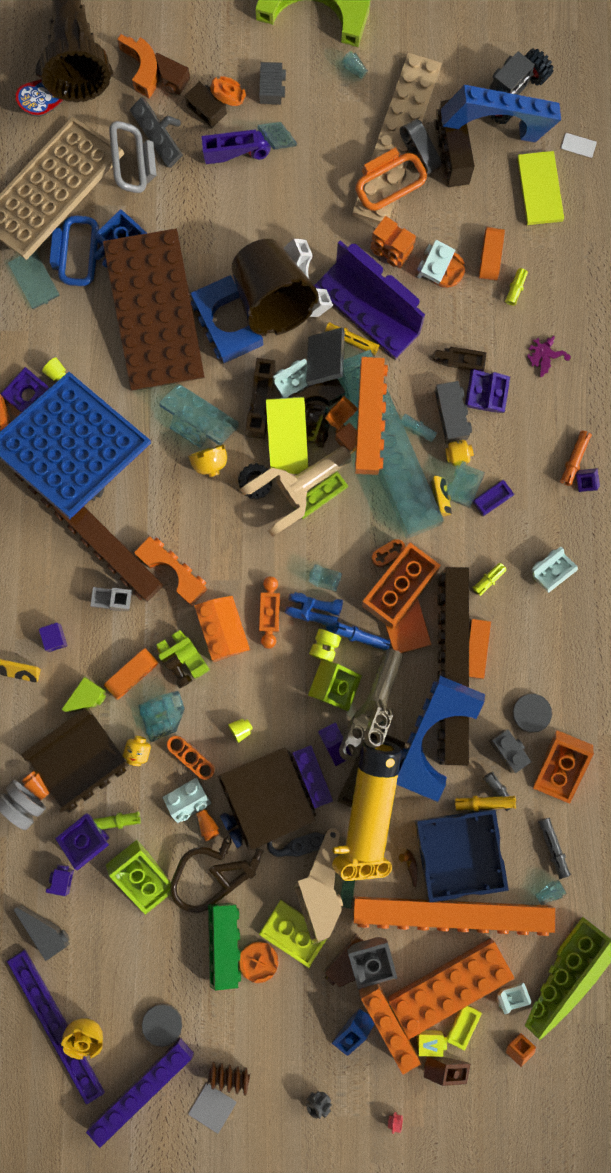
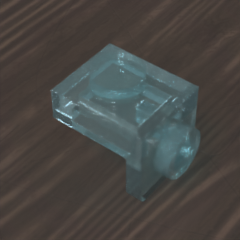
M315 564L310 572L309 582L316 587L336 592L342 573Z

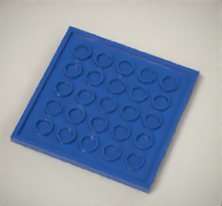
M68 372L0 432V459L68 519H71L151 444V440L72 373Z

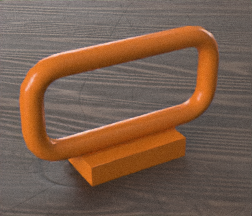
M395 147L364 164L362 169L364 176L357 181L355 190L366 209L377 211L421 187L427 179V172L417 155L405 153L399 156V152ZM405 161H412L420 175L418 180L377 203H371L363 191L364 184Z

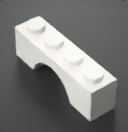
M293 239L284 249L309 278L308 267L313 257L306 240ZM317 289L319 300L318 304L313 306V313L310 317H319L333 306L327 289Z

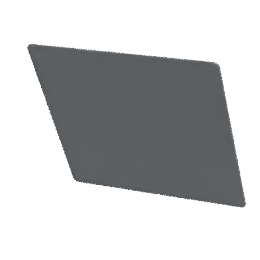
M206 1083L188 1115L218 1134L237 1102L216 1088L212 1090L211 1085L208 1084L207 1086Z

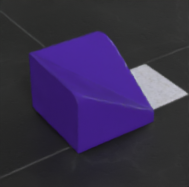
M597 468L583 469L576 473L579 492L596 491L599 489L600 482Z

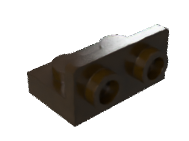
M307 404L305 408L307 442L315 443L318 447L322 448L327 441L330 428L329 422L325 419L330 410L327 406Z

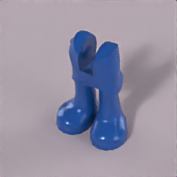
M295 592L289 594L288 600L302 604L301 610L286 607L285 614L307 622L314 621L326 627L327 631L333 633V629H336L334 626L338 622V617L312 612L311 609L315 608L340 616L343 606L342 599L326 602L307 597L302 593Z

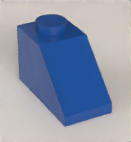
M358 1009L337 1034L332 1044L348 1056L367 1039L375 1023L366 1012Z

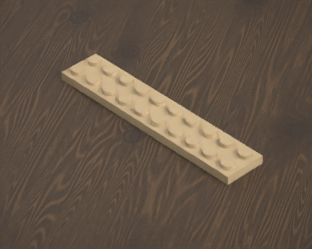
M412 53L407 54L370 161L395 147L399 152V156L409 153L401 138L400 128L415 119L423 122L442 66L441 62ZM409 161L403 162L363 185V191L371 203H377L399 191ZM358 197L352 216L379 224L385 216L390 218L395 201L380 210L370 211L363 206Z

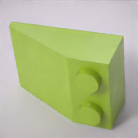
M135 840L106 864L109 877L145 915L170 895V879L138 840Z

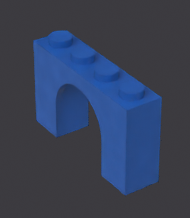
M231 275L191 293L192 308L194 311H198L200 315L197 317L201 327H206L208 331L205 333L209 343H214V353L217 359L221 358L223 364L263 346L262 336L254 333L250 326L235 332H225L217 328L213 323V316L217 309L240 298L237 286Z

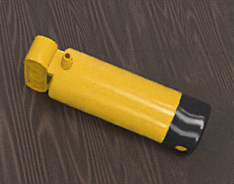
M378 740L371 741L376 744ZM384 741L377 748H371L365 742L362 744L346 845L332 848L334 854H344L337 856L333 860L332 868L345 881L383 878L389 875L392 870V865L384 857L402 749L388 741Z

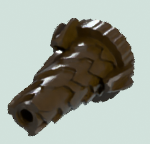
M52 0V19L49 21L50 35H48V46L43 50L36 65V75L42 79V84L53 96L61 100L85 102L95 99L109 86L110 79L113 76V70L109 64L106 51L98 43H95L94 33H91L90 23H87L85 5L81 3V0Z

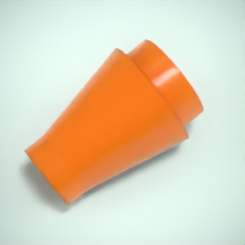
M32 771L21 780L24 784L23 786L38 797L40 801L50 793L39 773L36 774L35 771Z
M207 809L196 814L201 837H204L205 841L220 835L218 831L220 828L212 819Z

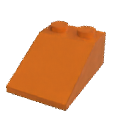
M556 730L533 789L570 804L594 755L593 745Z

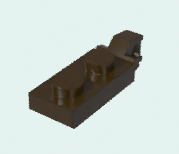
M450 347L445 348L444 351L435 350L433 360L443 362L442 365L465 370L475 369L484 372L487 353Z

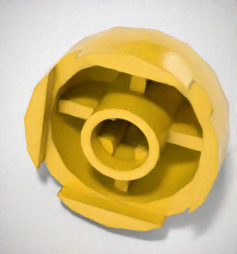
M224 444L215 446V449L207 448L188 456L197 473L202 475L208 474L209 477L219 475V470L225 467L227 452Z
M88 1018L72 1021L66 1027L62 1036L61 1046H63L64 1053L75 1059H83V1056L89 1055L90 1058L97 1056L103 1046V1031L99 1024Z

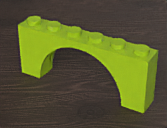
M258 0L256 20L273 25L275 19L284 8L303 0ZM312 0L327 5L336 13L342 25L341 43L359 47L369 14L371 0Z

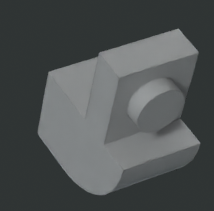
M93 587L90 606L113 611H129L132 590Z

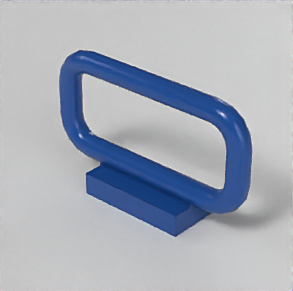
M70 216L64 221L62 231L61 228H56L52 232L50 265L52 270H58V277L64 284L87 286L94 280L96 258H94L98 247L95 235L99 230V225L91 217ZM73 223L89 224L92 227L88 274L84 279L69 278L65 274L69 230Z

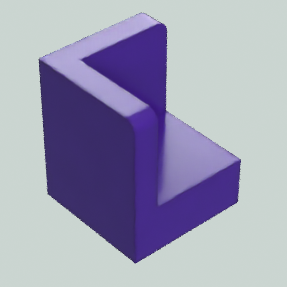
M54 623L39 629L45 651L52 652L67 647L61 624Z

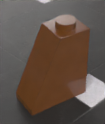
M357 933L324 969L325 979L333 986L336 984L338 987H342L355 981L347 950L353 944L364 941Z

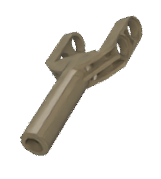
M385 650L367 701L355 713L347 726L339 748L340 756L344 760L348 761L357 757L364 740L371 748L379 747L385 740L393 717L391 709L386 708V704L403 659L402 654L397 650ZM381 721H384L383 726L379 725ZM352 729H356L359 732L358 739L353 737ZM371 733L377 736L378 741L376 744L370 739ZM346 746H350L353 749L352 756L346 753Z

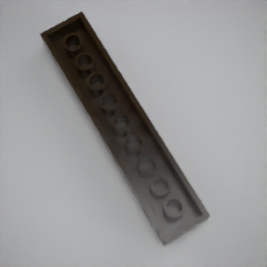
M445 567L440 572V575H438V587H441V592L438 594V606H441V611L438 613L437 621L438 625H441V630L438 632L437 642L441 644V650L437 654V662L441 663V669L437 672V681L442 676L469 687V567ZM452 716L440 720V729H437V741H440V749H437V761H440V765L469 766V717Z

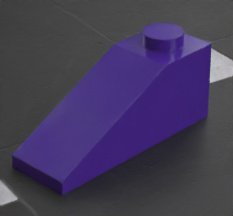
M256 129L201 136L205 164L226 162L258 148Z

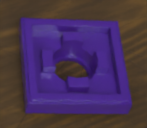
M24 367L2 391L1 395L22 413L50 387ZM26 389H32L35 392L33 397L29 399L30 401H25L22 398V393Z

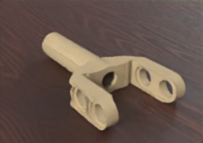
M340 446L297 475L271 468L243 486L240 490L244 496L252 494L273 479H277L276 483L292 507L295 506L296 510L275 523L268 530L269 534L274 537L304 516L307 491L349 464L352 458L349 451L345 447Z

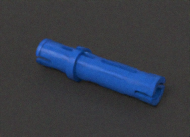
M337 622L334 626L337 630L333 629V633L347 637L349 641H358L383 651L389 649V646L386 645V643L390 644L389 639L381 638L361 631L356 626L350 627L340 622Z

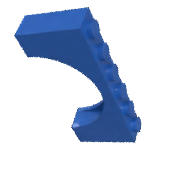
M463 85L441 108L443 127L459 129L477 118L490 115L518 117L521 119L519 122L520 140L535 143L561 121L560 104L558 102Z
M442 676L439 677L437 682H433L430 688L432 695L430 699H425L422 707L425 711L422 716L418 715L415 722L417 729L415 733L411 731L407 743L410 744L408 749H403L402 762L399 766L396 783L398 786L437 802L446 786L447 777L436 771L427 761L422 747L423 737L432 725L444 718L467 716L477 719L485 702L484 693Z

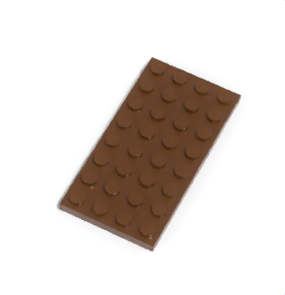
M177 228L103 241L131 391L205 378Z

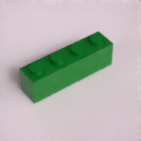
M233 903L208 904L209 985L215 991L239 988L238 982L241 981V973L238 969V961H240L241 956L237 942L240 940V931L237 928V920H239L240 913L237 905Z

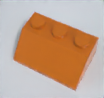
M233 596L212 599L194 605L213 662L250 651Z

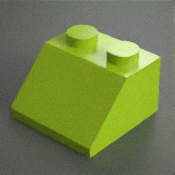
M321 659L308 696L349 712L362 675L337 663Z

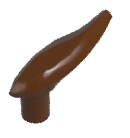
M407 849L406 853L399 855V860L401 862L406 861L413 887H416L417 864L414 855Z

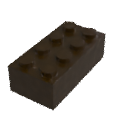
M449 100L440 101L439 109H436L437 119H434L435 131L438 130L439 134L437 136L438 147H441L442 151L440 159L445 168L443 169L444 181H447L448 187L469 185L475 165L467 123L459 129L443 127L441 108Z

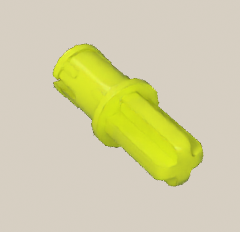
M523 268L517 270L513 282L509 285L510 290L505 299L507 304L516 306L520 292L524 289L523 284L528 273L527 270Z
M498 563L488 574L485 573L484 577L472 589L481 596L490 586L495 585V581L506 572V567Z

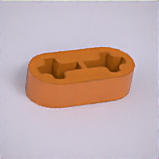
M395 539L377 549L372 555L373 564L377 567H383L397 559L405 549L404 542ZM393 544H395L396 546H401L400 553H398L397 551H394L392 553L389 552L393 549ZM387 553L383 563L376 561L377 554L384 555Z

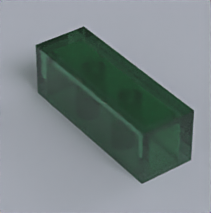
M342 879L340 896L343 906L341 907L351 909L355 880L345 881Z

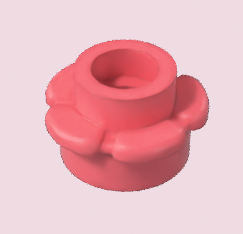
M394 1112L393 1116H389L388 1129H392V1134L394 1132L401 1133L403 1116Z

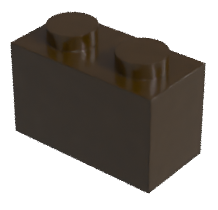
M200 81L184 96L186 106L211 128L227 114L226 104L214 97L210 87L203 85Z

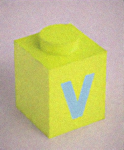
M425 1030L417 1035V1053L419 1056L443 1057V1050H447V1038L444 1037L442 1031Z

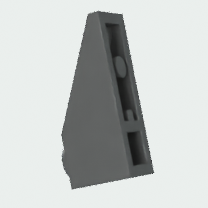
M23 905L14 909L45 961L70 945L68 942L70 939L65 930H61L57 925Z

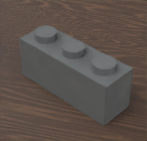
M459 381L436 385L434 392L445 443L468 440L470 433H472V426L470 422H467L466 418L468 408L466 404H463V387H460Z

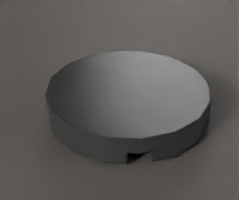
M526 694L520 697L512 710L515 723L519 728L527 732H539L545 729L552 718V708L549 702L543 696L537 694Z
M157 1004L150 1008L142 1022L145 1038L151 1044L160 1047L168 1046L175 1042L182 1031V1016L179 1011L169 1004Z

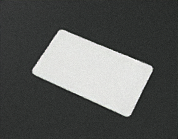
M566 133L561 149L592 158L597 142Z

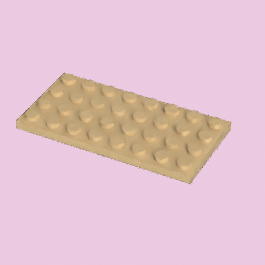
M72 116L0 193V241L27 260L113 167L110 141ZM118 147L120 159L124 155V152L120 147Z

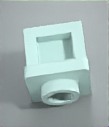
M524 983L502 988L497 995L498 1005L504 1014H508L512 1009L530 1005L532 1002Z

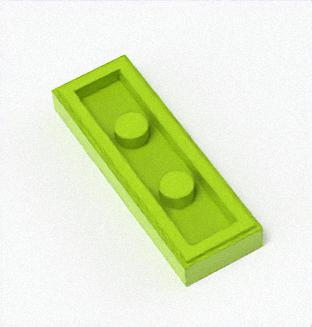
M338 471L307 492L305 514L302 520L348 488L347 483Z

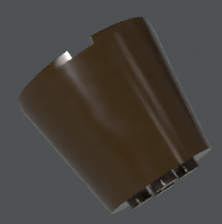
M273 239L254 241L242 248L233 259L231 266L233 277L247 322L254 333L261 336H266L267 333H275V335L284 334L295 329L311 316L313 306L318 304V291L278 241Z

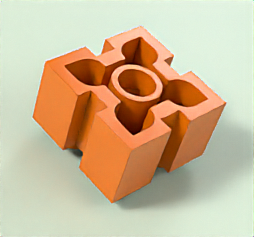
M385 216L372 233L373 241L371 242L370 249L376 256L388 258L387 262L391 266L401 269L413 252L416 236L405 228L401 229L397 226L396 222Z

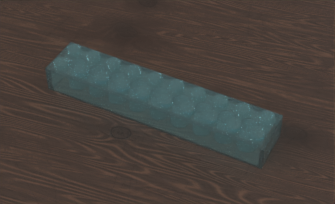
M371 350L345 359L343 377L338 378L346 391V398L357 408L360 362L362 357H373ZM387 389L386 395H383V402H386V411L382 413V420H385V431L381 432V439H384V450L380 451V458H383V469H379V475L405 537L408 539L442 525L444 519ZM358 409L354 413L356 421L358 419Z

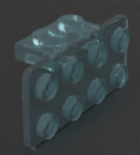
M177 385L159 404L161 408L173 415L170 429L199 448L205 444L206 438H209L218 445H222L239 426L238 421L182 385Z

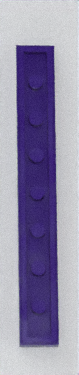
M25 949L7 960L10 969L86 1105L103 1095L105 1091L85 1056H83V1059H75L64 1053L61 1042L63 1033L68 1025Z

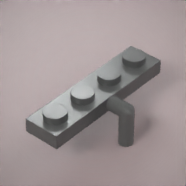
M140 97L131 107L130 112L148 139L153 142L154 148L167 167L172 168L183 154L165 128L169 124L179 127L181 121L171 116H166L160 121L146 99Z

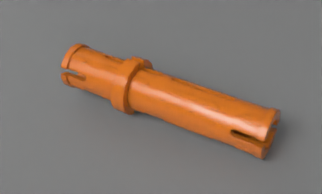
M580 431L570 459L565 464L566 469L560 482L562 484L565 482L564 485L566 486L572 485L576 472L580 470V462L592 436L591 433L586 435L587 431Z

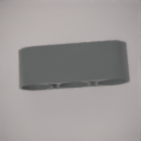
M415 119L400 128V135L409 153L417 155L421 160L427 175L439 169L442 164L441 159L422 122L419 119Z

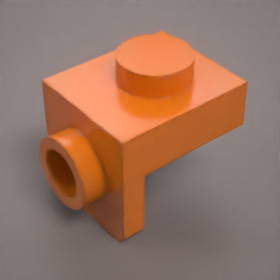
M343 396L329 410L325 419L331 426L340 430L358 408Z

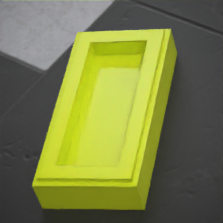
M469 1005L459 1010L448 1033L447 1042L465 1051L482 1013Z

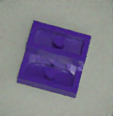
M475 369L471 370L465 402L467 407L504 413L510 376L496 372L489 374Z

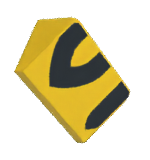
M434 476L431 484L437 515L439 517L451 515L452 511L445 478Z
M0 659V675L38 682L41 671L39 667Z

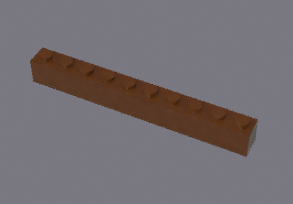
M17 473L14 474L21 482L24 481ZM31 485L27 487L34 495L39 493ZM43 497L40 500L47 508L52 506L56 510L53 514L60 521L65 519L69 523L66 527L74 535L78 532L82 536L80 541L87 548L91 545L95 549L93 554L100 561L104 558L109 563L106 567L113 574L118 572L122 576L119 580L126 587L131 585L135 589L133 594L139 600L144 598L148 602L164 586L85 506L71 519H68L47 499Z

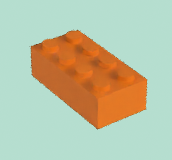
M409 543L362 601V607L393 629L439 572L441 565L412 543Z

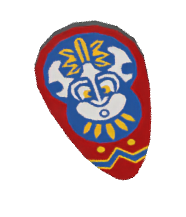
M42 79L20 86L15 94V101L19 109L35 117L48 114L64 101L53 96L42 84Z

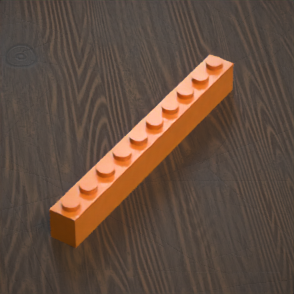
M354 896L353 923L357 924V927L368 928L369 924L377 925V928L388 929L389 925H395L397 929L404 930L409 929V926H417V930H429V927H437L438 931H449V928H457L458 932H469V929H477L478 933H489V930H497L499 934H509V931H517L519 935H529V932H537V935L549 936V933H555V907L551 905L437 901L429 903L428 900Z

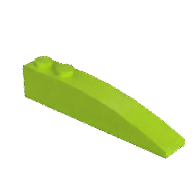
M584 917L581 918L558 949L556 954L558 957L554 966L551 965L550 975L546 984L543 983L540 990L541 995L538 1001H535L525 1023V1027L539 1040L548 1034L578 1004L611 963V938Z

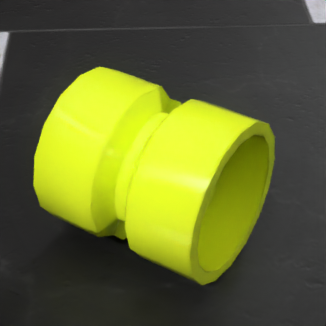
M318 629L315 637L316 643L312 645L309 655L320 660L333 662L336 654L334 649L338 648L342 637L332 632ZM323 645L327 646L326 650L322 649Z

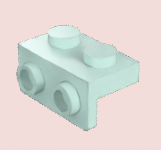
M435 240L432 245L429 244L424 253L427 255L425 260H421L417 267L419 271L417 277L420 279L424 276L439 284L455 249L438 240Z
M305 359L301 361L296 360L291 364V367L285 370L281 369L274 374L273 383L282 398H288L293 393L298 394L304 391L303 389L308 385L306 383L307 361Z
M559 547L557 550L551 551L544 560L537 562L532 568L533 578L549 593L576 572L578 567L564 554V549Z
M197 777L163 797L170 815L177 823L187 820L191 815L204 810L211 804Z

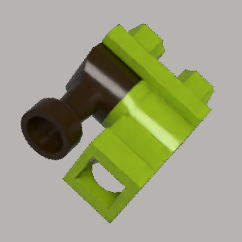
M179 630L171 635L176 645L170 648L166 640H163L156 646L160 653L158 655L164 666L170 669L177 677L178 681L176 684L181 689L192 682V679L189 675H184L180 666L186 664L194 679L210 671V668L190 638L186 637Z

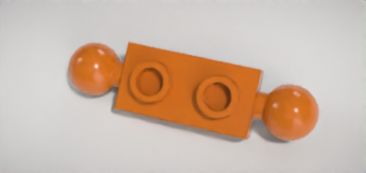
M269 576L263 581V586L267 593H261L259 631L265 632V635L261 638V644L267 649H271L276 645V637L273 635V632H279L280 593H274L278 587V580L275 577Z

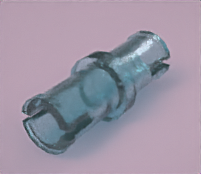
M406 413L399 423L412 430L413 434H418L430 442L433 441L437 432L425 426L424 422H419Z

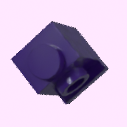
M57 864V868L50 874L49 884L51 886L46 889V893L67 896L70 892L74 870L69 869L68 865Z

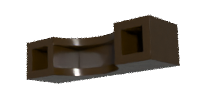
M256 358L252 398L245 428L246 437L265 439L267 427L266 399H271L273 376L276 369L275 360Z
M337 378L310 386L307 385L303 389L304 391L298 394L293 393L288 398L304 397L305 404L311 401H319L330 407L345 396L346 391Z

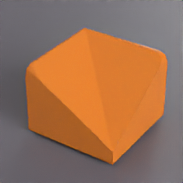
M520 1033L508 1045L506 1053L522 1067L534 1055L537 1047Z

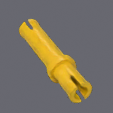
M329 322L325 332L341 327ZM346 327L344 328L345 335L351 337L344 336V342L369 352L374 356L376 355L379 344L348 331ZM354 339H355V340H358V341H360V342H362V343H364V344H366V345H368V346H365V345H363V344H361V343H359V342H357V341H354Z
M473 796V798L455 799L456 811L474 810V812H478L480 809H516V796Z

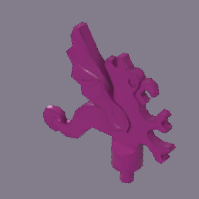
M553 335L551 338H547L543 344H540L539 338L533 340L538 346L530 345L529 350H535V353H532L533 356H530V354L527 356L532 363V367L534 365L538 367L539 360L542 358L540 362V377L548 373L551 367L550 358L555 359L564 356L566 361L571 359V356L563 350L554 352L550 349L555 339Z

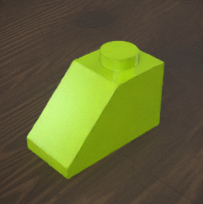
M84 677L62 710L73 712L85 708H93L97 704L100 706L106 698V695H104L106 690L89 678Z

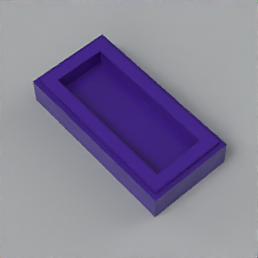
M503 479L472 502L484 517L515 494Z

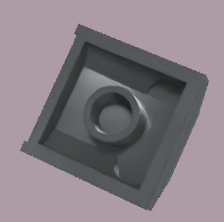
M375 937L358 942L347 950L358 990L388 980L398 979L386 938Z

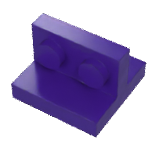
M88 813L55 838L71 865L77 871L109 846L107 842L109 836L96 825Z

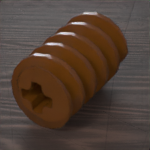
M213 1061L210 1066L207 1086L211 1083V1089L214 1090L218 1084L219 1091L221 1092L227 1086L228 1093L235 1087L236 1094H239L240 1090L243 1089V1094L246 1096L250 1074H248L246 1067L242 1073H240L239 1066H236L235 1070L232 1071L230 1064L224 1070L223 1063H220L217 1069Z

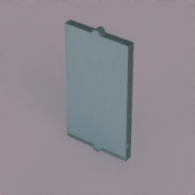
M36 250L27 260L20 256L8 262L32 309L48 304L49 301L60 296Z

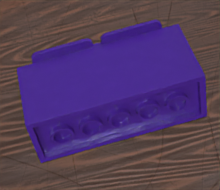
M340 240L337 244L336 263L314 286L317 289H327L333 306L396 360L420 335L425 314L417 308L420 300L392 275L383 277L381 275L383 267L358 245L351 244L347 247Z

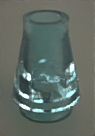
M350 51L343 58V67L357 75L360 79L367 74L368 70L356 52Z
M558 879L556 881L552 880L535 895L539 903L543 905L544 903L562 899L567 893Z

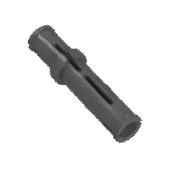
M550 817L538 821L551 855L550 860L554 863L559 876L558 878L569 877L571 873L565 861L566 855L562 853Z

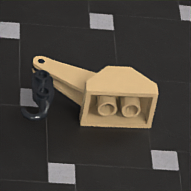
M330 828L324 835L319 832H313L295 838L282 849H275L272 845L273 841L267 843L268 851L276 857H300L318 851L308 877L297 881L294 885L313 944L330 937L342 911L341 906H343L341 896L339 894L336 895L334 890L336 872L332 868V862L337 857V854L332 852V848L339 845L340 837L339 831L335 828Z

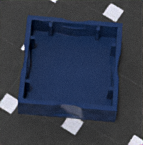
M495 809L415 820L426 897L429 903L457 899L470 894L484 895L509 891L505 864L500 851V833Z

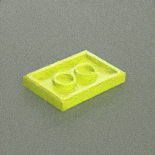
M281 899L259 933L260 936L308 968L326 942L324 940L313 944L303 914Z

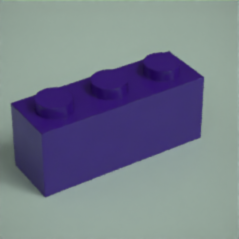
M310 745L293 752L314 808L333 802L312 746Z

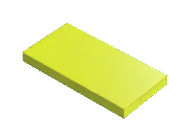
M554 151L519 154L517 161L527 225L563 222L564 213Z
M304 397L266 399L270 468L284 470L290 474H299L308 468Z

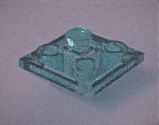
M179 691L160 695L138 705L150 742L177 731L185 710Z

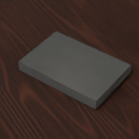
M342 327L308 337L306 383L309 386L343 377L345 331Z

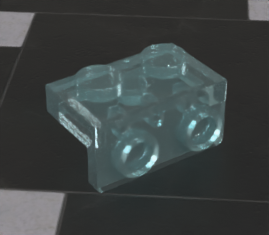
M462 461L461 465H458L455 469L453 483L450 482L447 487L448 499L470 508L485 472L467 466V463Z

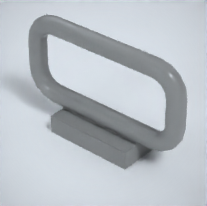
M115 121L109 127L114 180L125 191L141 193L145 190L146 185L157 176L153 142L146 140L143 143L141 133L134 125ZM117 129L129 131L135 137L139 185L128 184L121 178Z

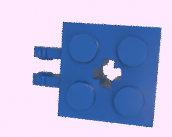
M120 209L97 231L95 236L101 247L95 252L94 258L99 260L105 256L103 241L147 234V232ZM105 258L102 265L107 268L108 266Z

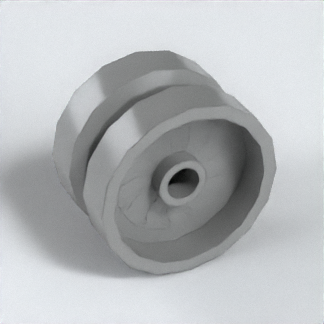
M13 780L6 787L7 794H0V812L20 829L27 830L34 823L32 816H40L46 809V806L38 797L27 790L22 783Z

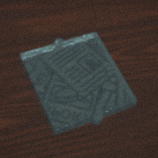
M281 122L257 126L264 140L270 144L273 150L295 147L298 144Z

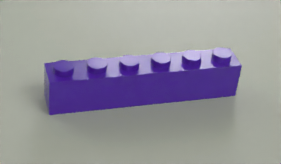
M181 1038L176 1041L90 1124L86 1133L99 1148L192 1059L194 1052Z

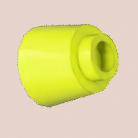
M57 357L51 359L42 369V373L53 381H59L66 374V369Z
M242 718L228 724L237 743L250 735V731L253 729L248 719L244 720Z

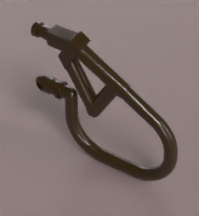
M228 836L224 838L222 846L219 848L220 852L206 847H197L187 851L181 857L170 884V894L174 903L179 908L192 913L208 910V904H216L248 878L252 879L256 875L264 850L256 848V853L252 857L250 864L246 860L211 866L209 871L223 889L206 903L198 906L183 902L177 893V884L186 862L197 854H205L218 860H223L225 855L228 854L232 840L230 837L229 842H227ZM237 869L244 870L241 875L230 883L221 873Z

